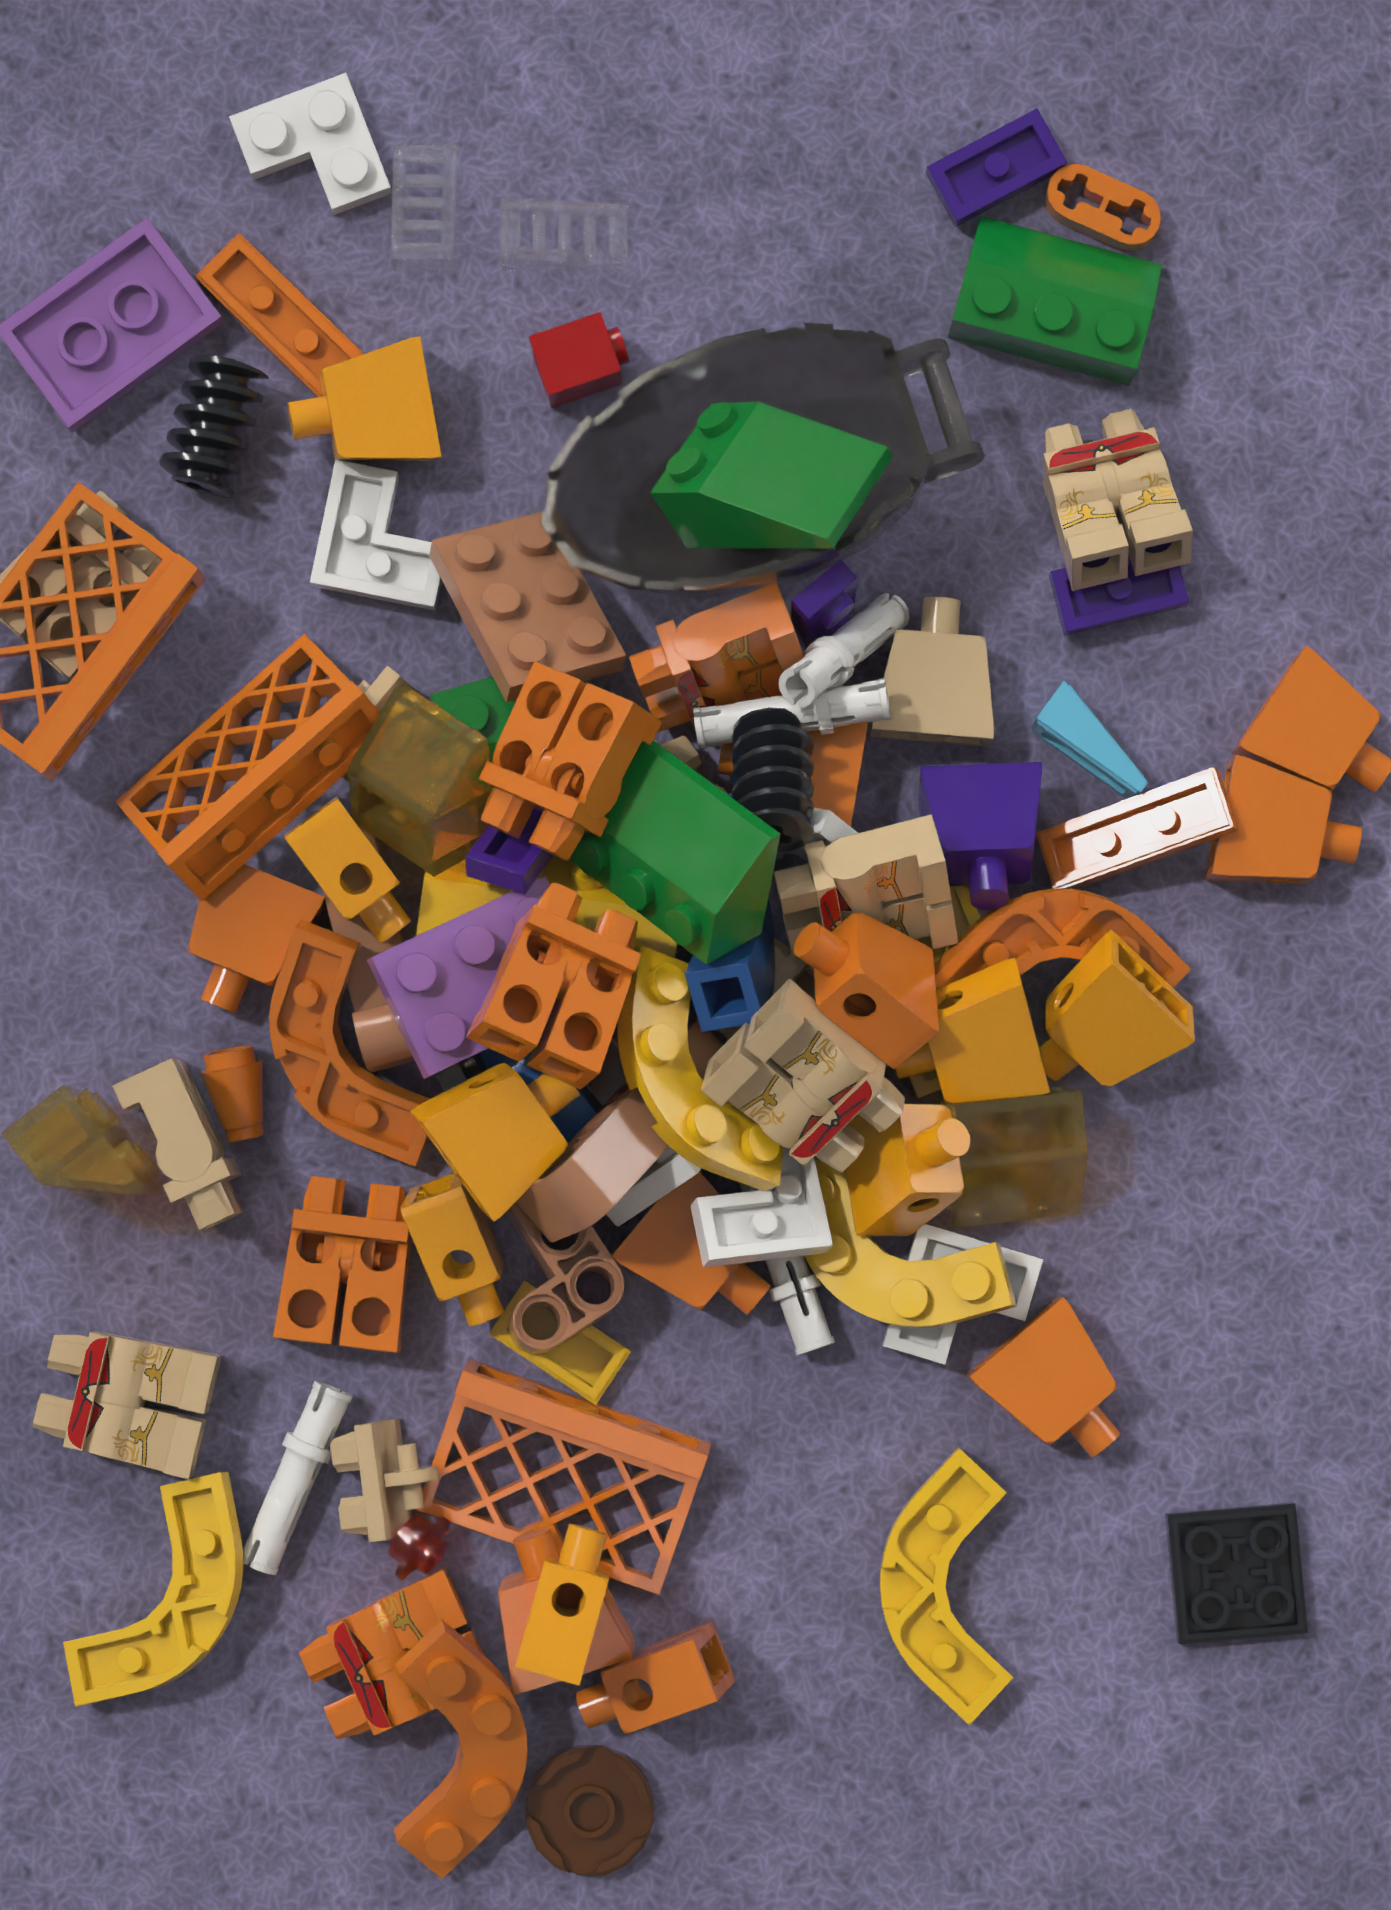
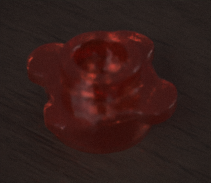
M417 1514L400 1528L389 1548V1556L399 1563L395 1571L397 1578L404 1580L410 1573L416 1570L426 1574L436 1567L447 1550L448 1543L442 1537L450 1527V1520L443 1516L433 1524L423 1515Z

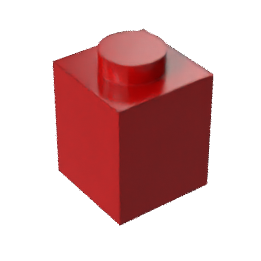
M601 312L529 336L531 352L551 408L622 385L620 366L630 363L628 353L618 326L607 330Z

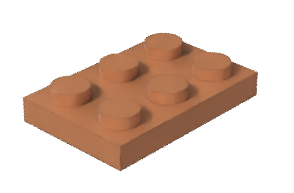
M547 510L432 540L429 557L506 703L517 700L534 661L582 681L623 670L627 655Z

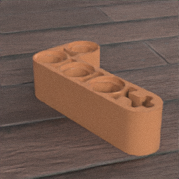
M371 817L356 820L355 823L383 859ZM359 863L346 866L340 875L351 891L364 888L370 879ZM322 889L333 932L361 942L347 986L354 1008V1013H352L353 1023L366 1068L373 1073L415 1061L367 962L371 957L405 942L402 929L384 942L379 943L359 914L346 921Z
M694 1016L687 1023L688 1049L698 1075L704 1080L708 1060L723 1044L712 1031L702 1032L698 1017ZM626 1081L570 1140L565 1151L515 1202L550 1242H555L585 1230L599 1221L621 1200L669 1147L651 1127L657 1121L648 1109L638 1087L630 1091Z
M514 1203L505 1214L548 1278V1281L525 1295L517 1303L509 1319V1334L513 1343L521 1351L530 1355H544L560 1347L586 1328L607 1316L621 1300L624 1292V1277L619 1266L592 1226L575 1233V1242L570 1248L554 1250L543 1242L540 1235L541 1231L520 1207ZM586 1272H596L602 1275L610 1287L608 1300L601 1304L585 1302L576 1290L577 1278ZM533 1307H542L549 1310L556 1320L555 1334L546 1340H536L530 1337L522 1326L523 1313Z

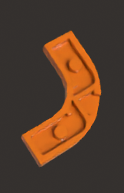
M1057 888L1023 894L1010 899L1003 907L989 911L958 939L959 944L952 945L934 963L937 989L1014 957L1016 958L1021 976L1040 962L1060 957L1082 960L1106 933L1113 930L1173 988L1187 975L1191 968L1143 920L1117 902L1088 891Z
M300 920L294 927L271 999L269 1025L275 1060L280 1059L287 1077L296 1090L295 1098L323 1126L355 1144L416 1167L422 1157L428 1136L410 1111L430 1098L381 1080L360 1067L346 1049L338 1024L341 999L361 942Z
M441 1620L395 1665L398 1677L445 1715L457 1731L459 1739L454 1766L441 1784L394 1828V1833L398 1844L443 1879L497 1827L511 1808L523 1781L528 1749L527 1734L521 1710L506 1678L486 1656L445 1621Z

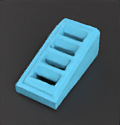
M1063 681L1031 726L1032 732L1125 799L1139 795L1148 781L1073 687Z

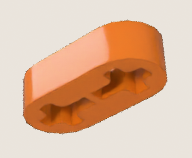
M1080 164L1065 165L1054 173L1047 187L1045 203L1053 219L1066 227L1115 249L1126 252L1140 251L1152 242L1158 232L1161 214L1160 208L1153 197L1142 190L1093 168ZM1074 181L1081 182L1085 185L1083 196L1100 204V207L1097 208L1088 203L1079 202L1075 209H1069L1063 205L1065 194L1057 189L1059 186L1069 189ZM1131 207L1138 208L1142 211L1140 221L1147 225L1148 229L1137 227L1132 235L1125 234L1120 231L1123 221L1119 217L1105 212L1106 208L1125 215Z

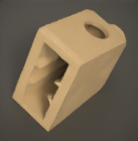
M925 597L922 604L920 631L904 629L895 631L883 676L887 687L891 720L872 722L869 737L989 747L994 739V721L986 639L982 636L958 634L960 600L948 597Z

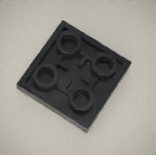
M1296 1503L1165 1513L1178 1644L1308 1633Z

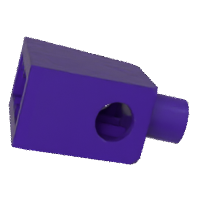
M1042 762L920 766L918 795L920 817L932 814L946 862L949 886H969L970 903L977 909L995 910L1003 907L1009 901L1008 884H1023L1031 879Z

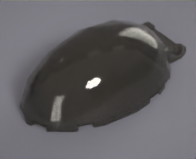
M804 323L805 328L793 327L766 333L765 328L720 337L641 374L618 392L620 398L594 419L588 416L578 424L547 471L549 478L547 480L546 508L542 512L541 525L573 568L631 590L703 600L757 590L774 584L783 585L802 581L834 565L840 559L844 560L868 548L912 508L926 483L970 469L984 460L985 455L981 444L972 440L946 362L950 357L947 342L944 339H931L895 351L890 338L872 330H869L867 333L856 330L834 329L833 324ZM923 372L948 447L931 454L928 452L904 377ZM761 402L887 446L893 455V458L833 549L686 548L650 492L665 472L668 461L683 446L696 427L699 416L711 403Z

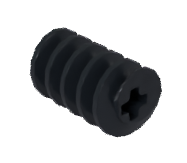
M212 355L194 356L190 359L188 366L189 370L199 379L187 380L182 384L181 388L182 394L193 404H180L174 410L175 419L186 428H173L168 431L166 437L168 443L179 452L162 454L159 463L164 470L172 475L171 478L178 484L212 496L233 498L235 492L221 483L219 479L221 475H239L242 468L226 456L228 451L248 450L249 444L234 434L235 427H255L256 420L244 412L241 407L243 403H262L264 396L248 384L250 379H269V377L261 370L234 359Z
M768 707L753 710L741 716L733 726V789L731 798L780 833L777 852L793 851L811 841L814 832V825L810 820L814 811V804L810 799L813 796L814 783L811 779L814 770V762L811 758L814 741L808 732L801 729V722L797 716L787 709Z

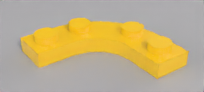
M642 945L634 948V951L642 955L636 971L632 974L629 990L618 1019V1046L621 1064L630 1091L638 1087L648 1109L657 1121L651 1127L671 1149L702 1169L762 1191L779 1186L784 1147L774 1142L765 1134L758 1123L734 1105L726 1101L720 1106L701 1091L703 1080L697 1073L688 1049L687 1023L691 993L685 972L689 963Z
M820 1159L815 1160L833 1246L826 1253L805 1255V1258L816 1277L841 1302L867 1317L907 1328L942 1327L1017 1307L999 1243L994 1242L931 1260L907 1261L889 1255L872 1240L871 1236H856L846 1170L839 1172Z
M957 1447L915 1492L896 1518L887 1537L882 1555L879 1587L885 1622L899 1653L914 1673L970 1725L1013 1679V1676L964 1631L952 1614L946 1592V1580L949 1562L963 1539L1007 1492Z
M218 1472L160 1486L172 1547V1578L164 1599L147 1618L123 1629L63 1642L75 1707L148 1691L170 1683L200 1663L224 1634L238 1603L243 1577L242 1539L229 1472Z

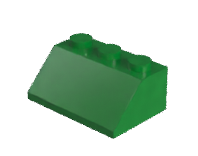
M980 216L948 337L1129 386L1138 369L1154 309L1162 264Z
M654 740L651 745L641 742L622 779L618 799L612 809L604 816L609 821L601 837L585 831L573 851L570 861L707 965L762 933L780 833Z

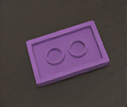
M146 217L0 323V337L71 433H73L222 325L224 321Z
M546 876L535 880L526 894L516 891L509 892L367 960L424 1079L488 1049V1047L466 1038L475 1015L482 1008L497 974L501 959L511 941L510 938L516 923L537 903L544 891L550 886Z

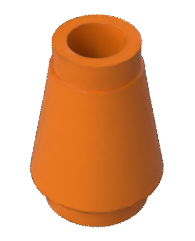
M254 1045L235 1046L204 1054L203 1058L206 1069L200 1071V1074L221 1126L225 1130L227 1142L247 1140L264 1135L262 1123L264 1121L263 1059H256Z

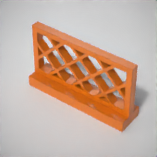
M80 482L75 485L0 584V613L24 610L28 644L0 648V658L30 654L35 688L0 694V744L51 782L54 781L206 580L198 567L179 553L173 552ZM83 503H85L103 517L106 542L70 547L67 524ZM113 525L131 538L115 540ZM60 536L61 549L48 550L57 537ZM144 547L162 560L147 581L121 585L117 551ZM108 552L112 586L77 591L72 558ZM63 559L67 593L32 598L29 574L39 562ZM21 586L22 600L9 601ZM137 593L125 608L123 595ZM114 597L117 620L110 630L106 633L83 636L78 602ZM69 603L73 637L38 642L33 608ZM98 644L86 660L84 646ZM75 648L78 672L68 684L44 687L39 653ZM59 695L47 711L45 697ZM36 699L39 723L22 744L4 730L1 704Z
M304 633L115 802L154 847L157 854L168 867L203 901L394 731V728L352 680L350 681ZM311 659L312 665L307 682L288 685L290 676ZM333 696L318 710L322 697ZM302 701L297 719L278 721L283 703ZM257 707H264L258 725L240 727L242 719L250 711ZM286 738L270 752L273 740ZM254 743L250 761L230 764L236 745ZM216 749L211 767L193 769L195 760L206 750ZM237 781L222 795L225 782ZM206 785L201 804L183 806L187 788ZM168 791L164 809L148 812L140 811L159 792ZM190 823L175 836L177 825Z
M469 1359L459 1379L454 1394L455 1397L431 1465L438 1466L439 1479L425 1483L422 1491L424 1507L416 1510L514 1544L513 1540L524 1533L549 1527L560 1557L564 1538L556 1522L587 1508L598 1531L607 1534L603 1550L608 1549L613 1559L601 1557L598 1565L599 1571L608 1573L609 1578L660 1595L695 1491L702 1476L711 1442L599 1403L594 1405L585 1398ZM468 1407L491 1415L502 1438L470 1452L459 1430L465 1408ZM505 1421L520 1425L523 1428L511 1433ZM535 1432L551 1436L563 1459L531 1473L516 1441ZM566 1442L583 1447L584 1449L571 1454ZM453 1443H455L461 1457L447 1463ZM506 1446L522 1478L490 1492L475 1461ZM596 1453L613 1458L624 1480L591 1494L576 1463ZM627 1463L645 1470L632 1475ZM463 1466H466L481 1498L462 1507L435 1498L442 1476ZM568 1468L582 1496V1500L551 1514L536 1482ZM658 1474L683 1482L684 1486L677 1505L653 1516L637 1485ZM527 1487L542 1519L523 1528L505 1523L495 1501ZM628 1489L643 1521L612 1535L597 1503ZM486 1506L491 1518L474 1511ZM672 1518L664 1540L657 1525ZM649 1530L660 1552L653 1574L627 1566L617 1544Z

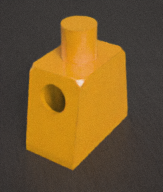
M420 336L408 338L323 368L319 372L322 397L287 402L293 439L298 440L330 434L333 455L336 460L429 461L442 457Z
M337 797L284 834L286 841L346 921L359 914L379 943L384 942L411 922L409 916L390 892L400 882ZM353 863H359L370 878L368 884L357 891H351L340 876L343 869Z
M1110 930L1049 994L1045 1001V1029L1050 1039L1042 1044L1039 1050L1045 1073L1054 1081L1060 1080L1078 1065H1081L1101 1085L1113 1086L1195 1042L1193 1006L1113 930Z
M1016 958L1004 960L936 989L939 1033L896 1068L899 1079L936 1070L944 1101L952 1104L1050 1093Z
M502 1063L423 1102L412 1109L410 1113L477 1206L495 1222L565 1151L568 1143L550 1117L579 1097L580 1094L576 1087L545 1073L529 1085H526L513 1068L506 1063Z
M904 1104L901 1116L888 1129L881 1132L859 1114L848 1123L849 1126L865 1138L863 1150L857 1159L845 1169L856 1236H909L962 1195L964 1183L959 1157L968 1151L970 1135L963 1123L953 1119L952 1111L946 1105Z
M454 1172L409 1189L400 1210L439 1301H445L457 1296L468 1326L485 1323L503 1314L504 1309L493 1282L501 1278L504 1261L487 1215L477 1206ZM455 1250L466 1251L471 1254L474 1261L466 1264L459 1263L452 1258L450 1252Z
M569 1523L559 1559L546 1556L515 1668L580 1686L609 1581L608 1573L597 1570L607 1537L606 1533ZM574 1584L582 1590L578 1607L567 1609L556 1602L561 1585Z

